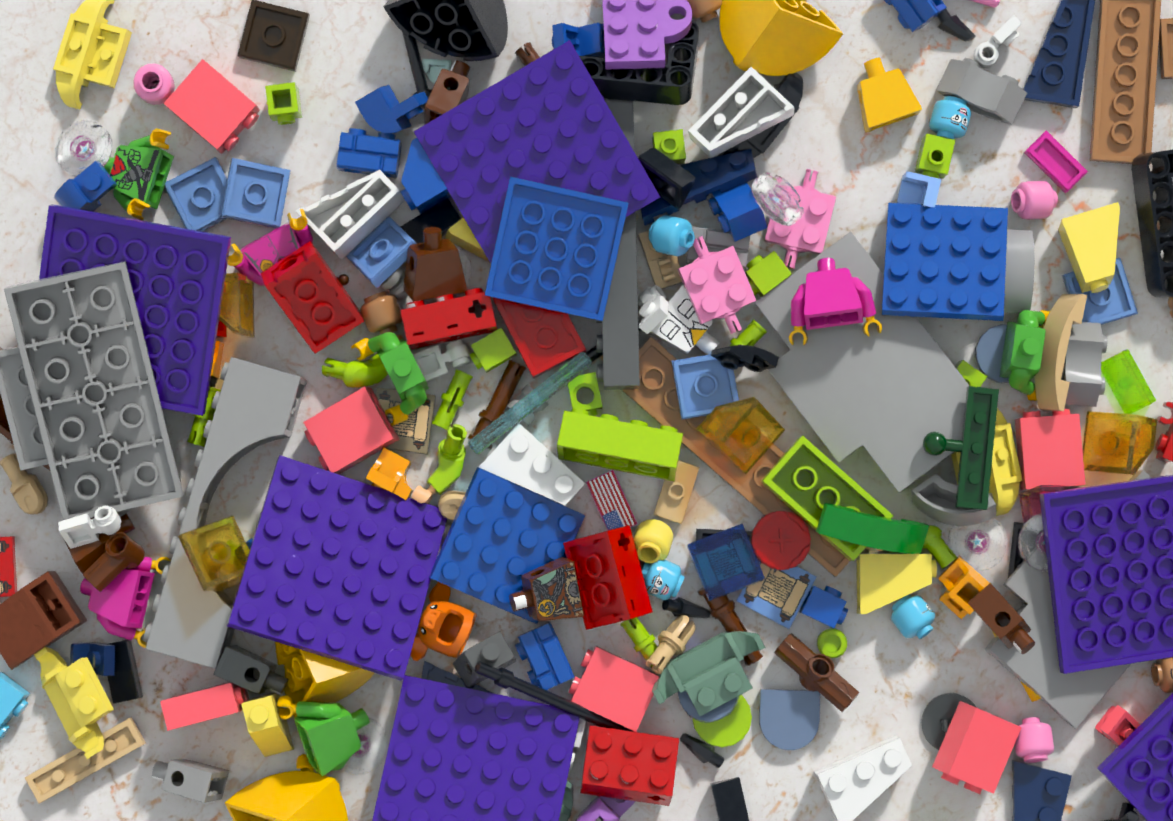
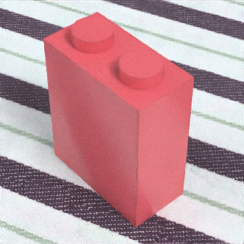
M203 59L164 102V105L221 154L225 150L230 151L234 148L240 139L238 135L244 128L249 129L255 124L259 118L257 113L260 111L254 102Z
M365 386L304 421L307 428L304 431L312 446H317L321 454L318 458L322 467L336 474L343 473L381 451L384 447L386 448L400 440L393 426L390 425L391 422L387 415H385L372 388Z
M1070 409L1052 411V416H1041V411L1023 412V418L1015 419L1017 455L1023 480L1020 481V490L1085 485L1079 414H1070Z
M595 646L594 651L588 649L581 663V666L585 667L581 679L575 676L568 693L573 695L571 701L636 732L654 695L652 692L653 686L660 676L598 646Z
M227 682L164 699L160 703L167 731L238 713L243 710L241 703L249 700L247 689Z
M960 701L932 767L943 772L941 778L958 785L959 781L962 780L965 782L964 788L981 794L983 789L994 794L1022 727Z

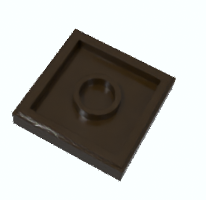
M252 0L237 56L242 59L296 72L310 14Z

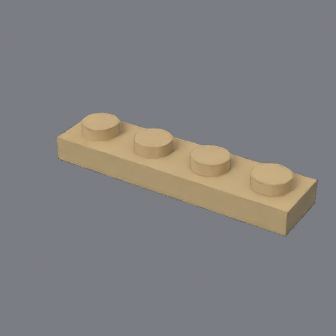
M132 717L102 733L104 739L103 749L89 759H86L84 751L76 748L26 776L25 780L38 803H42L146 744Z

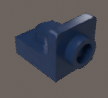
M100 642L71 644L70 665L80 658L87 657L96 675H114L115 645Z

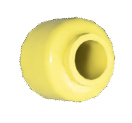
M656 519L645 520L639 524L633 538L638 558L645 563H654L667 558L673 542V532L667 524Z

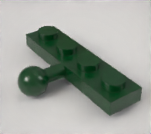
M967 387L962 440L946 439L940 432H930L923 439V448L930 455L937 456L944 451L961 452L955 507L987 510L999 389Z

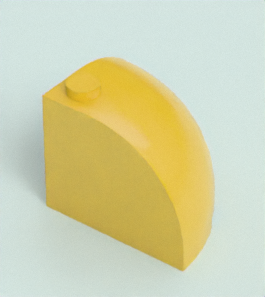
M722 0L720 8V32L723 42L734 58L733 63L743 71H747L752 67L758 73L769 76H783L799 72L822 59L835 46L843 33L822 10L818 12L812 5L806 2L807 0Z
M275 642L278 665H284L285 677L288 678L284 692L285 695L294 699L295 704L299 701L336 703L363 686L374 674V672Z
M288 771L267 776L244 787L225 802L233 821H348L346 806L340 792V785L336 779L325 775L321 776L310 771Z

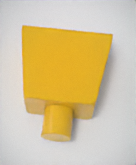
M880 57L864 63L868 79L859 82L857 92L865 133L920 113L922 110L921 105L899 68L885 72Z

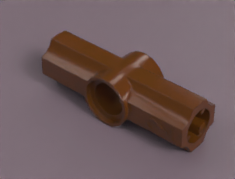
M792 633L785 638L774 652L799 674L800 683L804 688L813 692L818 691L841 712L860 693L834 670L833 661L828 656L815 654Z

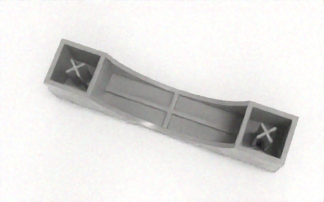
M231 357L229 363H224L220 379L224 380L221 392L216 391L213 398L212 408L216 409L212 421H207L203 437L207 438L204 450L199 449L196 456L195 466L199 467L196 478L190 479L186 495L190 496L187 508L182 507L178 524L182 526L179 536H174L169 549V553L173 554L170 566L165 565L161 582L165 584L162 594H157L152 607V611L156 612L153 624L149 623L147 625L143 639L147 641L145 649L216 669L225 647L230 646L235 629L227 626L234 602L227 596L216 580L207 556L205 527L209 505L220 481L244 455L268 442L291 437L307 380L300 376Z

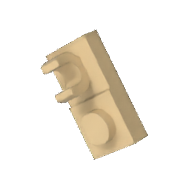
M649 231L638 234L654 284L664 289L682 283L677 270L681 268L677 256L657 252L649 240Z

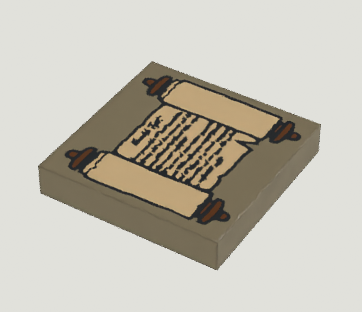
M376 388V397L384 412L386 409L397 406L402 402L397 390ZM426 394L427 399L425 403L409 414L407 421L393 425L400 440L389 445L386 449L428 454L436 395ZM390 413L387 417L393 423V416Z

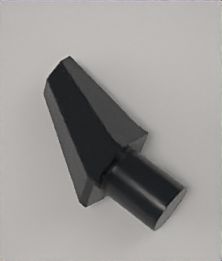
M947 9L937 16L941 22L937 26L939 29L965 42L976 37L957 15L951 16Z
M680 597L675 600H663L662 602L663 610L671 611L674 616L710 617L711 612L708 609Z
M686 733L682 734L680 741L702 763L709 762L717 768L723 764L724 757L714 752L715 747Z

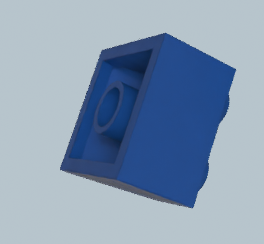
M418 138L413 139L401 180L405 189L400 192L411 211L417 208L419 213L422 214L445 199H449L451 195Z

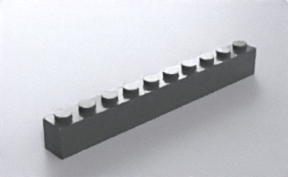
M604 98L634 151L633 101ZM636 212L625 218L603 321L596 320V323H602V335H597V353H603V364H597V381L604 382V390L640 388Z

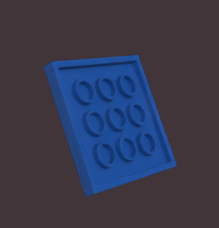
M510 177L485 295L603 321L629 203Z
M888 203L882 315L1003 321L1008 208L935 205V208L922 206L923 204Z
M477 467L429 578L538 624L539 621L529 616L527 608L514 612L510 605L509 595L523 591L521 580L523 574L560 557H566L563 543L575 540L585 515Z

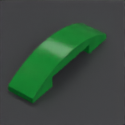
M824 503L816 532L871 548L899 553L921 554L930 525L906 519L899 521L856 512L848 507Z

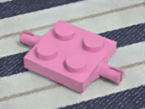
M806 169L803 186L794 187L781 183L778 184L776 197L783 204L782 210L776 211V209L772 208L765 242L780 245L787 250L784 264L788 268L790 257H792L790 269H795L798 253L811 252L820 254L824 250L836 196L820 193L814 189L819 173L813 170L811 181H809L811 170ZM783 207L786 213L787 210L789 214L791 211L792 215L795 213V221L793 223L786 224L788 222H784L786 219H783L784 216L781 213L784 212Z
M703 236L696 238L693 246L698 258L691 264L677 270L700 324H703L712 319L724 318L730 334L738 332L742 328L735 313L743 306L757 300L735 248L731 246L719 252H709Z

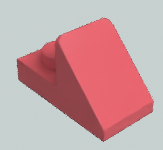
M1117 705L1116 707L1111 706L1095 728L1118 747L1140 724L1125 709Z

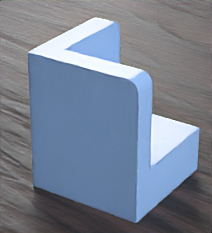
M905 172L902 176L897 203L923 204L922 206L935 208L941 179Z

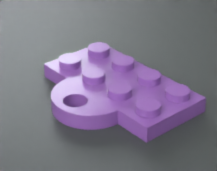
M602 0L605 70L665 68V44L681 40L691 28L692 8L687 0ZM673 14H681L684 16V18L680 20L672 19L670 16Z

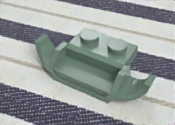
M742 631L721 632L671 659L659 675L660 677L654 684L652 692L658 703L661 704L673 694L679 691L680 693L686 691L699 716H702L753 688L739 662L744 660V656L766 647L759 634Z

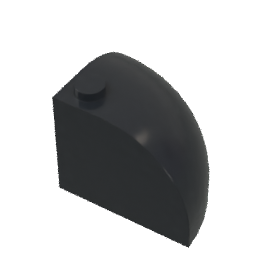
M388 0L383 6L395 25L406 36L412 35L424 44L423 48L443 57L450 55L463 58V61L489 60L499 57L507 41L508 22L504 0Z

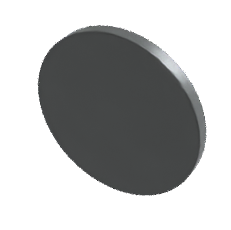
M947 693L937 696L928 703L922 715L921 726L926 740L934 748L940 749L959 702L962 701L976 707L971 700L959 694Z

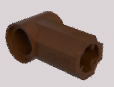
M124 532L114 533L105 544V552L83 575L101 592L125 568L133 569L139 566L143 561L145 551L143 547Z

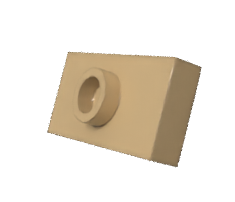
M678 461L675 482L664 480L653 515L682 524L700 467Z

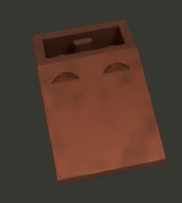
M47 571L0 604V654L11 670L87 621L56 571Z

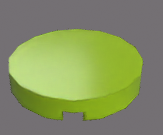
M740 695L734 710L728 716L710 723L693 719L694 729L700 738L710 745L718 747L734 745L742 740L750 729L752 720L750 706L745 698Z

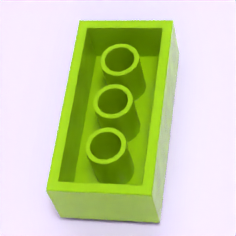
M574 408L571 412L564 410L557 442L558 459L675 482L683 433H679L678 429L671 426H660V429L648 427V423L640 420H631L630 423L618 421V417L609 414H602L601 417L591 416L588 411Z
M803 435L794 442L760 481L815 531L824 503L848 507L856 512L890 519L894 516ZM820 534L849 561H854L867 547Z

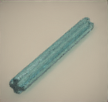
M584 352L575 356L468 442L471 449L476 454L484 451L590 367L592 364L590 358Z

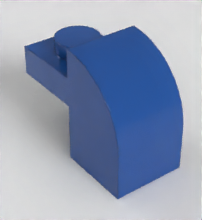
M565 23L552 25V46L554 49L570 40L579 56L605 58L603 24L594 23L581 27Z
M390 85L377 88L355 103L365 121L373 129L382 133H396L412 127L409 120L424 112L421 107L426 105L428 97L425 92H421L399 103Z
M94 161L74 179H68L57 190L54 198L60 206L94 212L102 205L99 200L117 184L99 161Z

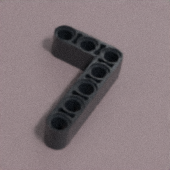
M692 21L687 35L677 42L670 43L668 61L665 64V68L605 70V58L579 57L603 98L683 105L692 96L698 55L699 27Z
M1173 149L1140 154L1133 159L1131 166L1146 284L1149 293L1154 297H1173ZM1150 162L1152 163V171L1149 168ZM1154 191H1155V193H1156V200H1155V201H1154V199H1153V192H1154ZM1157 221L1160 223L1159 230L1157 229ZM1161 250L1164 253L1163 260L1161 259ZM1165 279H1167V282H1168L1167 289L1165 288V285H1164V284H1165Z

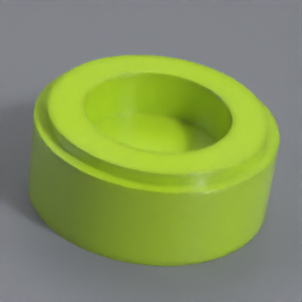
M834 628L825 629L817 638L818 651L829 658H838L846 651L847 639L840 630Z

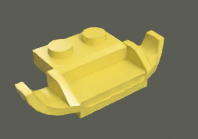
M85 0L74 14L70 13L53 67L56 71V85L59 95L68 107L81 109L82 104L79 100L81 86L88 87L89 82L111 88L116 86L132 32L124 28L108 25V20L103 17L108 5L114 4L115 0Z
M997 408L989 493L993 494V499L996 503V516L1008 513L1012 509L1019 494L1020 481L1023 480L1011 424L1007 423L1003 414ZM961 452L951 454L957 484Z
M44 647L34 654L41 666L42 688L45 689L69 737L68 740L78 749L84 751L86 759H89L100 752L104 746L103 735L96 721L114 709L87 657L80 658L68 666L58 652L52 648Z

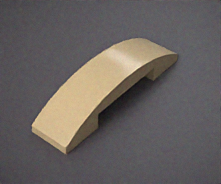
M1062 294L1052 307L1043 326L1046 333L1041 367L1035 375V391L1040 410L1064 411L1070 382L1061 380L1072 324H1082L1087 299L1085 294Z

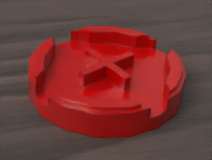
M776 511L768 513L758 520L752 530L751 545L753 553L762 564L770 569L786 570L794 568L804 561L810 551L811 538L809 528L802 518L792 512Z

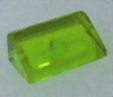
M1128 349L1101 362V372L1125 416L1156 401Z

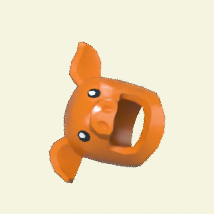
M438 582L429 594L430 604L423 611L420 618L418 633L415 636L410 654L414 661H419L425 657L428 648L449 657L458 658L474 626L477 614L465 607L449 602L451 590L449 586Z

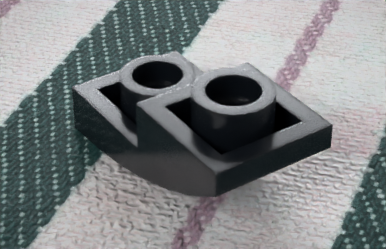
M749 345L729 346L715 349L711 352V356L719 360L723 367L733 370L745 366L750 371L762 372L766 369L776 368L779 359L778 356L769 351Z

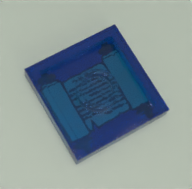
M743 523L687 544V549L709 601L765 580Z

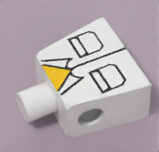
M683 285L669 301L668 316L649 333L686 355L694 346H697L706 355L711 354L712 350L720 343L706 332L714 323V320L712 319L700 324Z

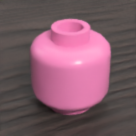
M147 64L141 67L136 72L133 80L137 95L146 103L152 105L163 104L175 89L172 75L163 66L158 64Z
M1047 181L1021 182L1011 195L1013 211L1026 220L1048 218L1058 203L1057 193Z
M1039 717L1022 719V724L1019 725L1022 728L1015 742L1016 755L1024 758L1026 763L1048 760V756L1054 752L1051 726L1040 722Z

